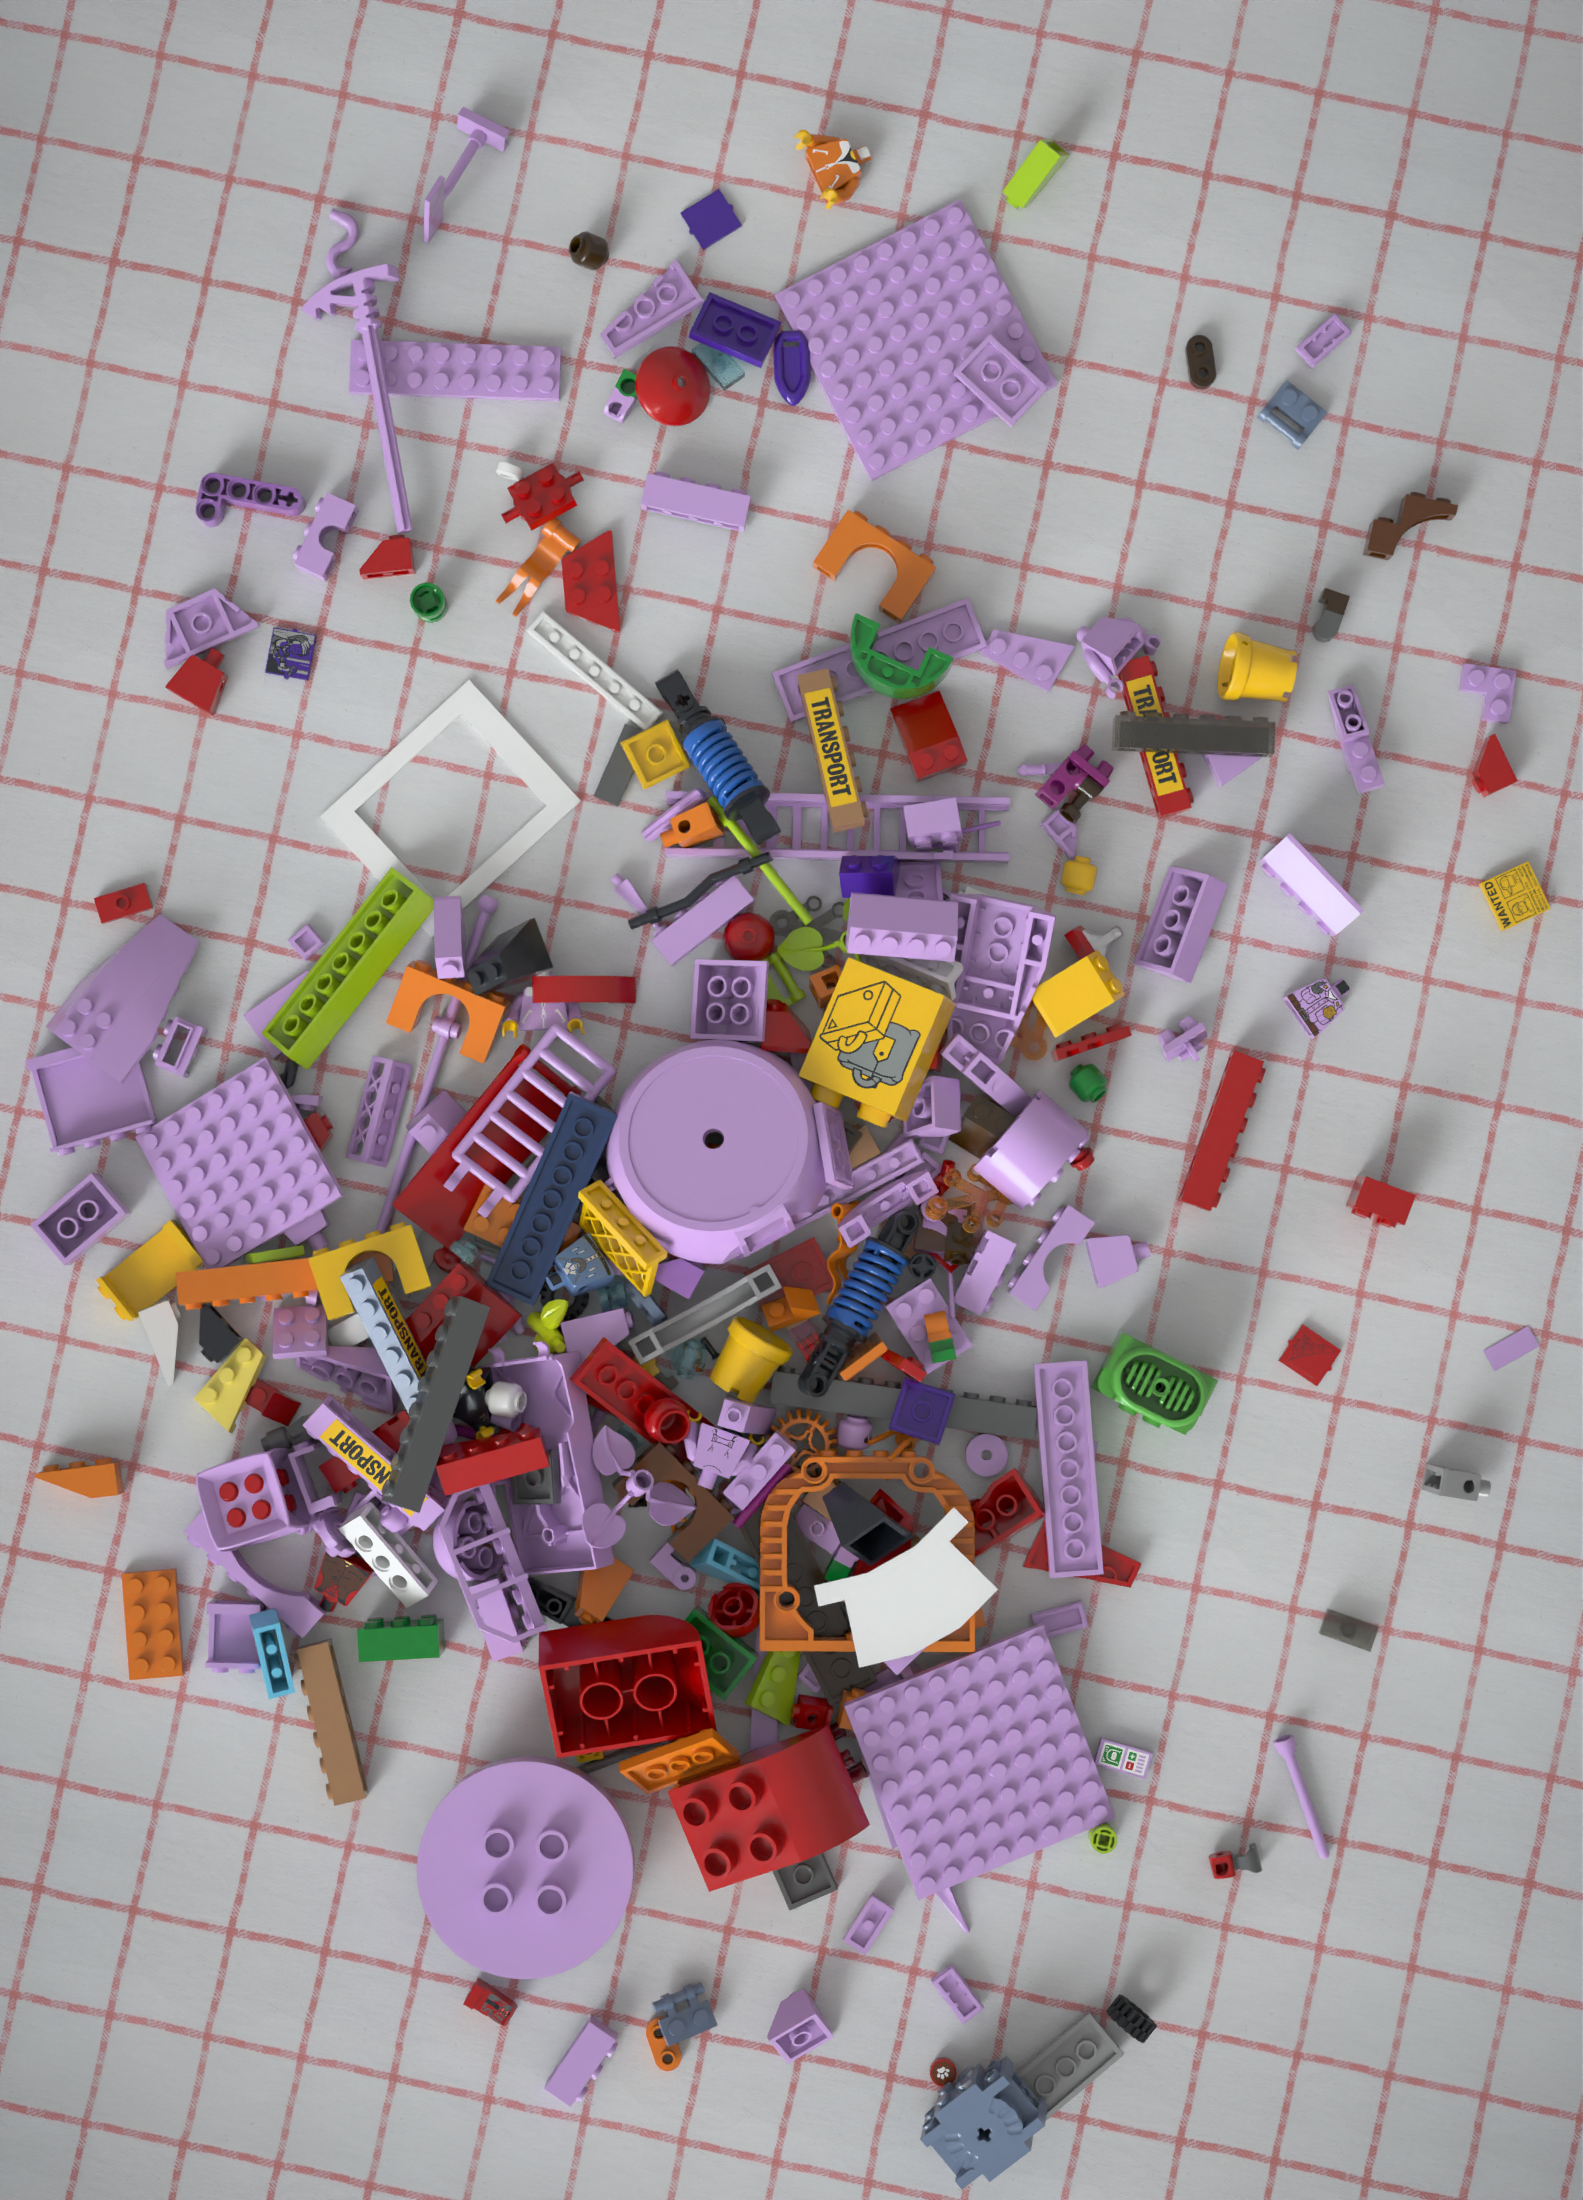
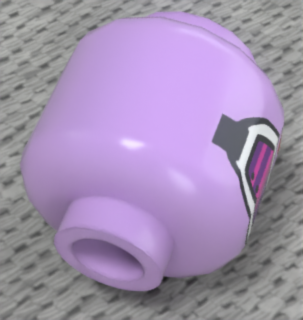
M848 1414L846 1418L840 1420L837 1444L845 1448V1453L847 1450L862 1451L870 1447L867 1442L871 1440L873 1426L867 1421V1417Z

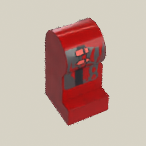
M479 1977L463 2005L471 2010L475 2009L503 2026H507L518 2008V2005L512 1999Z

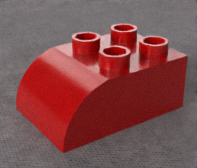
M642 1615L539 1632L538 1667L557 1758L686 1738L704 1729L713 1728L717 1732L701 1638L698 1631L688 1622L665 1615Z
M829 1725L739 1755L740 1761L680 1782L668 1791L670 1800L709 1892L817 1856L851 1839L870 1825Z

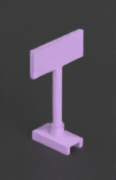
M462 107L458 113L457 129L470 135L468 138L469 143L446 181L440 175L425 199L424 242L429 244L443 221L445 199L452 192L477 149H481L484 143L504 152L509 145V141L506 140L510 132L509 129L465 107Z

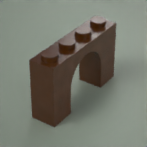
M654 1441L634 1461L633 1465L625 1471L632 1469L635 1472L641 1469L647 1470L654 1478L653 1486L661 1481L676 1480L686 1484L692 1490L695 1496L696 1509L689 1519L668 1538L669 1544L689 1563L734 1519L731 1512L733 1506L723 1496L718 1499L712 1493L713 1490L697 1485L699 1479L693 1474L696 1469L686 1459L681 1462L675 1456L678 1451L671 1443ZM620 1475L612 1485L624 1498L628 1494L626 1481L629 1476ZM643 1495L639 1497L633 1496L627 1502L633 1506Z

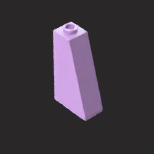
M726 1394L717 1425L742 1433L770 1435L777 1409L755 1402L749 1403Z

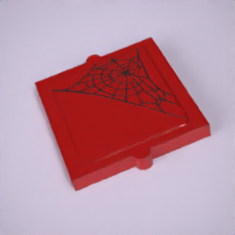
M1302 1324L1293 1339L1288 1340L1287 1343L1289 1345L1278 1361L1315 1386H1318L1327 1371L1332 1370L1331 1365L1341 1350Z

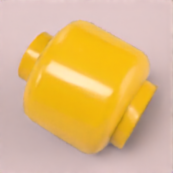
M1075 855V860L1065 861L1060 880L1061 885L1066 887L1065 891L1086 895V892L1093 890L1098 869L1095 865L1090 864L1091 858Z

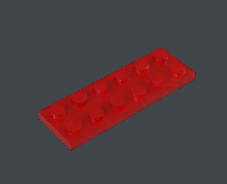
M604 1337L570 1377L574 1384L651 1444L656 1440L649 1436L644 1427V1416L651 1403L662 1398H672L683 1404L687 1411L690 1410L689 1416L692 1419H697L699 1413ZM702 1416L700 1421L701 1423L717 1428L714 1424H712L709 1420ZM684 1439L672 1444L678 1451L675 1456L681 1462L686 1459L690 1463L691 1460L687 1457Z

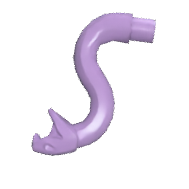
M333 208L329 218L348 230L347 238L333 245L326 256L327 268L336 280L347 275L353 269L352 267L340 268L337 265V258L340 253L354 246L359 236V228L351 215Z

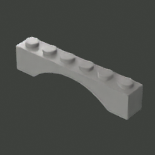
M768 1264L701 1303L629 1340L628 1343L640 1365H644L782 1289V1286Z

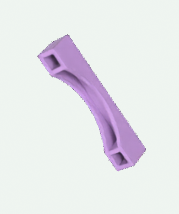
M203 1511L185 1529L184 1533L188 1535L187 1540L193 1546L201 1547L208 1553L207 1558L217 1566H223L227 1570V1576L232 1581L242 1583L247 1588L246 1592L251 1598L256 1601L261 1600L267 1606L266 1610L275 1608L278 1618L280 1617L287 1624L286 1628L293 1635H300L304 1638L327 1612L319 1606L320 1602L309 1592H295L267 1582L252 1570L238 1549L230 1552H219L209 1534Z

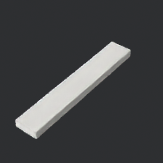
M542 611L526 630L643 731L652 727L663 715V712L545 611Z

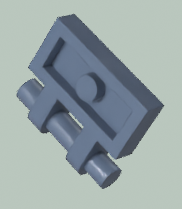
M701 1982L693 1986L691 1984L683 1986V1990L671 1995L669 1993L660 1996L661 1999L652 2002L655 2013L665 2010L667 2015L666 2018L658 2021L667 2047L718 2026L709 2001L706 2000L699 2004L697 2002L696 1996L705 1992ZM686 2000L689 2008L676 2013L674 2005Z

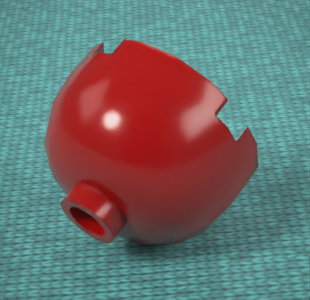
M751 912L738 914L728 922L724 929L723 943L725 951L733 960L762 961L774 949V929L769 921L760 914Z
M737 1582L726 1584L722 1587L724 1590L718 1594L714 1593L708 1605V1616L716 1624V1627L731 1637L747 1636L760 1623V1599L757 1593L747 1584Z

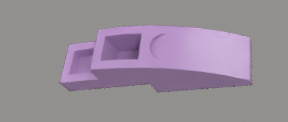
M1354 684L1328 691L1337 736L1348 772L1352 774L1358 794L1384 787L1385 782L1369 738L1370 731Z
M955 1033L939 1052L975 1083L979 1089L1014 1117L1031 1100V1097L958 1033Z

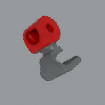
M1251 1843L1249 1845L1250 1849L1245 1855L1241 1853L1233 1855L1231 1851H1221L1209 1855L1213 1878L1224 1879L1236 1876L1237 1869L1249 1870L1254 1873L1261 1872L1262 1867L1256 1844Z

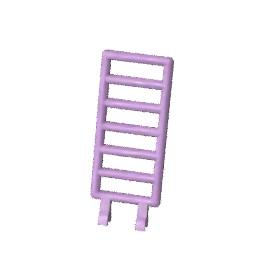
M558 1023L551 1025L452 1152V1158L460 1163V1165L443 1186L452 1192L468 1171L487 1184L494 1191L477 1211L484 1218L489 1215L502 1197L510 1203L515 1202L529 1185L545 1147H542L502 1116L498 1110L508 1099L552 1133L556 1123L514 1090L525 1078L562 1108L567 1099L531 1070L540 1057L584 1090L587 1093L584 1098L593 1102L616 1074L614 1066ZM556 1036L603 1071L594 1085L547 1049ZM490 1121H493L537 1155L528 1169L481 1133ZM474 1141L521 1177L512 1189H509L465 1155Z

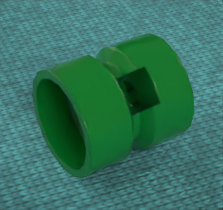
M428 582L421 583L410 594L411 607L422 621L428 623L438 622L447 613L448 603L446 597L437 585Z

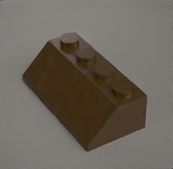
M975 1094L961 1117V1131L951 1134L948 1140L981 1159L988 1149L1004 1134L1016 1117L979 1094Z

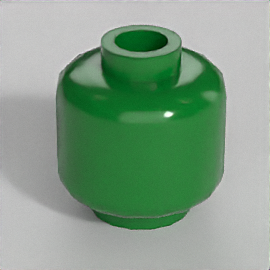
M1079 1064L1070 1072L1069 1088L1082 1102L1091 1101L1095 1103L1108 1091L1106 1088L1108 1079L1094 1064H1087L1085 1066Z

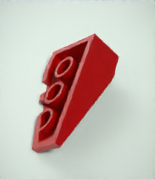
M1016 1468L992 1482L986 1493L972 1507L975 1524V1559L1045 1517L1043 1503Z

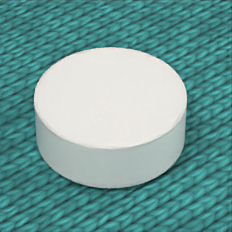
M499 462L496 469L498 475L513 481H520L524 472L521 468L506 462Z

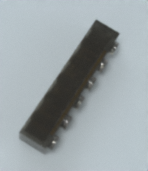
M1121 711L1120 715H1115L1113 718L1112 751L1272 757L1275 751L1276 722H1268L1269 718L1253 717L1252 721H1242L1241 716H1226V720H1217L1215 715H1199V719L1189 718V714L1182 713L1173 714V718L1162 717V713L1149 712L1146 713V716H1136V712Z

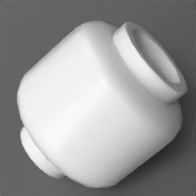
M498 1381L493 1384L491 1389L487 1390L485 1402L492 1415L515 1418L524 1411L527 1396L520 1385Z

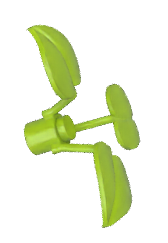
M850 898L846 900L843 906V918L846 922H848ZM801 927L791 932L782 944L778 946L777 951L781 958L790 966L802 971H813L824 963L822 951L840 947L844 953H847L845 945L847 931L841 935L839 941L822 946L823 938L817 930L811 927ZM854 953L856 960L862 962L860 954Z

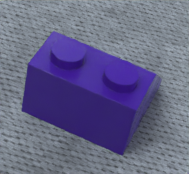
M884 855L842 856L839 870L842 898H851V892L895 896L900 860L896 856Z

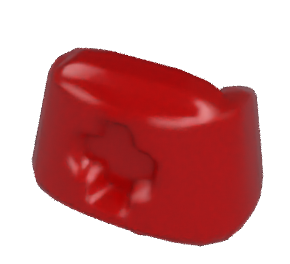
M444 1246L436 1250L433 1255L436 1265L444 1272L450 1273L461 1262L460 1256Z

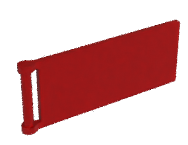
M521 1044L516 1049L511 1060L392 1203L398 1211L449 1250L466 1233L463 1228L485 1184L468 1171L452 1192L444 1187L445 1182L460 1165V1163L452 1158V1152L519 1068L518 1065L530 1054L531 1049L525 1044ZM538 1059L532 1067L563 1092L566 1098L570 1092L581 1095L580 1089L569 1085L541 1060ZM524 1078L514 1091L556 1123L562 1107ZM508 1099L498 1110L502 1116L537 1143H540L549 1132ZM490 1121L481 1132L521 1164L531 1154L528 1148L493 1121ZM475 1141L465 1153V1155L504 1185L515 1173Z

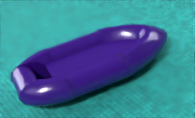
M799 330L781 331L777 335L773 346L775 384L782 398L791 406H796L800 403L808 390L811 380L809 343L806 336ZM799 340V346L784 347L783 342Z

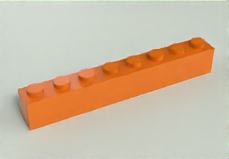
M363 1253L356 1257L349 1265L350 1267L374 1257L388 1287L389 1283L395 1282L393 1260L383 1253ZM308 1258L176 1272L178 1304L181 1306L186 1305V1310L201 1309L202 1303L211 1302L213 1307L228 1306L229 1300L238 1299L240 1304L255 1303L256 1297L265 1296L266 1301L282 1300L283 1294L292 1293L293 1298L309 1297V1291H318Z

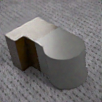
M1324 588L1321 592L1318 602L1325 605L1320 619L1315 623L1312 630L1313 636L1317 641L1329 642L1337 634L1350 596L1328 588Z

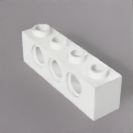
M369 1502L349 1514L339 1527V1530L395 1596L408 1608L427 1597L439 1580L397 1532L391 1533L380 1524V1511L372 1502Z

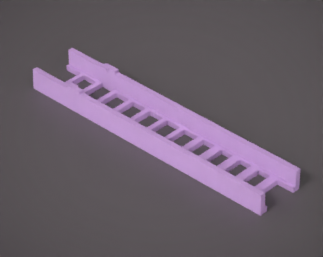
M666 791L667 805L676 804L690 792ZM704 792L706 800L701 804L708 802L707 800L713 796V792ZM770 793V797L764 806L767 807V811L772 814L776 822L777 807H793L792 848H777L776 835L766 841V848L758 849L762 854L769 851L772 859L841 860L842 856L884 855L896 856L900 862L1008 863V852H984L985 829L978 831V852L959 851V841L955 845L956 852L943 850V852L932 853V848L926 851L906 850L907 828L903 806L956 797L959 810L979 811V825L985 824V811H1009L1010 797L859 795L860 802L865 801L867 809H874L873 850H853L854 828L847 830V849H827L828 808L824 794ZM802 807L821 808V849H801ZM881 809H900L899 850H880ZM741 819L740 826L750 837L751 834L749 833L746 824ZM724 836L714 839L713 847L695 846L683 848L682 846H670L665 848L666 857L743 859L749 856L752 858L741 843L740 847H724Z

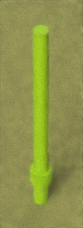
M714 795L710 797L707 801L719 815L718 820L724 827L727 826L749 855L755 857L762 854L738 822L730 821L726 818L724 808L720 806L718 799ZM770 863L759 866L805 926L814 920Z

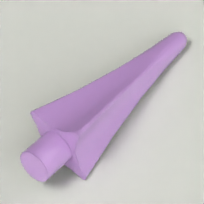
M618 873L610 879L617 887L614 891L638 912L645 914L648 908L634 889L628 878L624 880ZM659 922L652 925L656 930L661 927Z
M951 1887L937 1892L936 1895L950 1910L963 1931L969 1933L970 1928L959 1909Z

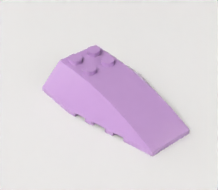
M952 893L950 901L958 902V937L955 961L962 963L963 972L954 983L956 998L953 1002L956 1003V1006L947 1025L948 1041L955 1033H958L994 1064L1001 1065L1047 967L1056 916L1035 905L984 894Z
M159 914L74 988L46 1025V1028L123 1084L155 1042L161 1020H165L173 995L176 996L180 987L178 983L182 974H186L200 942Z

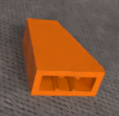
M613 1557L614 1564L598 1569L579 1571L574 1615L584 1625L599 1623L604 1620L634 1572L632 1568Z

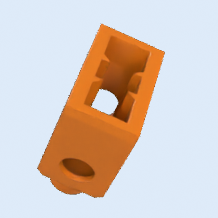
M705 802L671 818L672 828L660 833V837L665 848L677 843L683 848H692L725 836L721 822L718 820V814L708 802Z

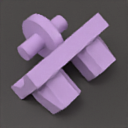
M1189 1015L1179 1023L1180 1028L1184 1032L1182 1035L1176 1038L1170 1029L1158 1035L1163 1056L1167 1062L1179 1056L1182 1062L1189 1057L1194 1062L1200 1060L1197 1052L1205 1048L1201 1041L1208 1037L1205 1031L1207 1029L1202 1022L1198 1024Z

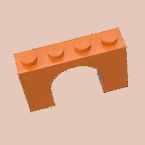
M847 510L813 561V568L835 581L849 559L856 552L866 548H876L886 552L896 565L897 578L880 603L879 611L901 624L935 573L934 561L922 553L918 556L912 552V547L901 539L895 541L889 537V531L882 526H872L867 522L868 518L856 510L852 513Z
M413 960L406 967L386 1023L411 1033L416 1028L426 1000L436 994L454 996L464 1004L470 1019L469 1028L459 1054L484 1064L491 1054L510 1000L505 999V995L497 991H490L475 996L469 980L464 982L457 978L438 979L437 970L431 968L432 965L423 960Z

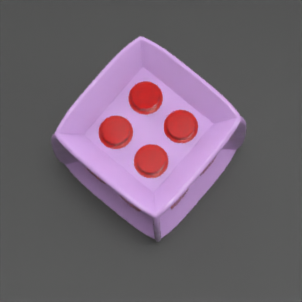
M274 1448L267 1452L250 1454L197 1473L196 1486L209 1534L219 1552H230L240 1547L260 1544L310 1526V1514L288 1457L290 1453L288 1449Z

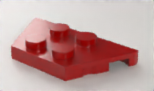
M612 530L561 559L565 610L570 615L583 618L595 625H601L611 629L613 632L621 633Z

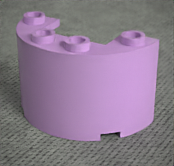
M1040 1089L998 1141L988 1149L973 1167L976 1172L1019 1209H1023L1027 1204L1032 1207L1041 1197L1039 1192L1050 1180L1053 1183L1056 1182L1064 1172L1061 1169L1066 1161L1071 1163L1080 1153L1077 1147L1081 1148L1090 1138L1085 1127Z

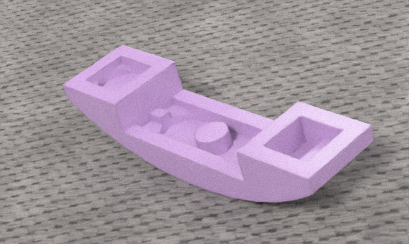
M927 1170L910 1174L888 1184L867 1197L853 1208L840 1221L837 1227L846 1244L851 1248L872 1235L870 1231L872 1227L912 1202L919 1205L938 1193L939 1190Z

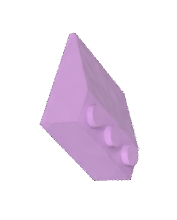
M695 959L690 1039L764 1042L769 962Z

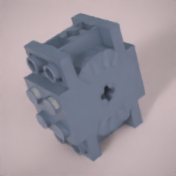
M1005 2056L1002 2060L995 2059L987 2066L986 2070L979 2063L974 2068L969 2066L964 2069L957 2081L953 2084L951 2082L946 2083L938 2091L939 2095L936 2106L931 2108L925 2115L920 2140L926 2147L931 2145L956 2175L955 2182L961 2189L965 2188L982 2174L991 2182L1031 2151L1033 2135L1045 2126L1048 2105L1042 2097L1037 2099L1013 2070V2062L1008 2056Z

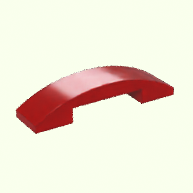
M533 976L532 1003L635 1004L636 977Z

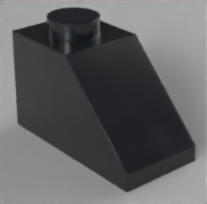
M203 1303L200 1309L199 1344L203 1348L201 1353L210 1362L220 1363L244 1339L211 1303Z

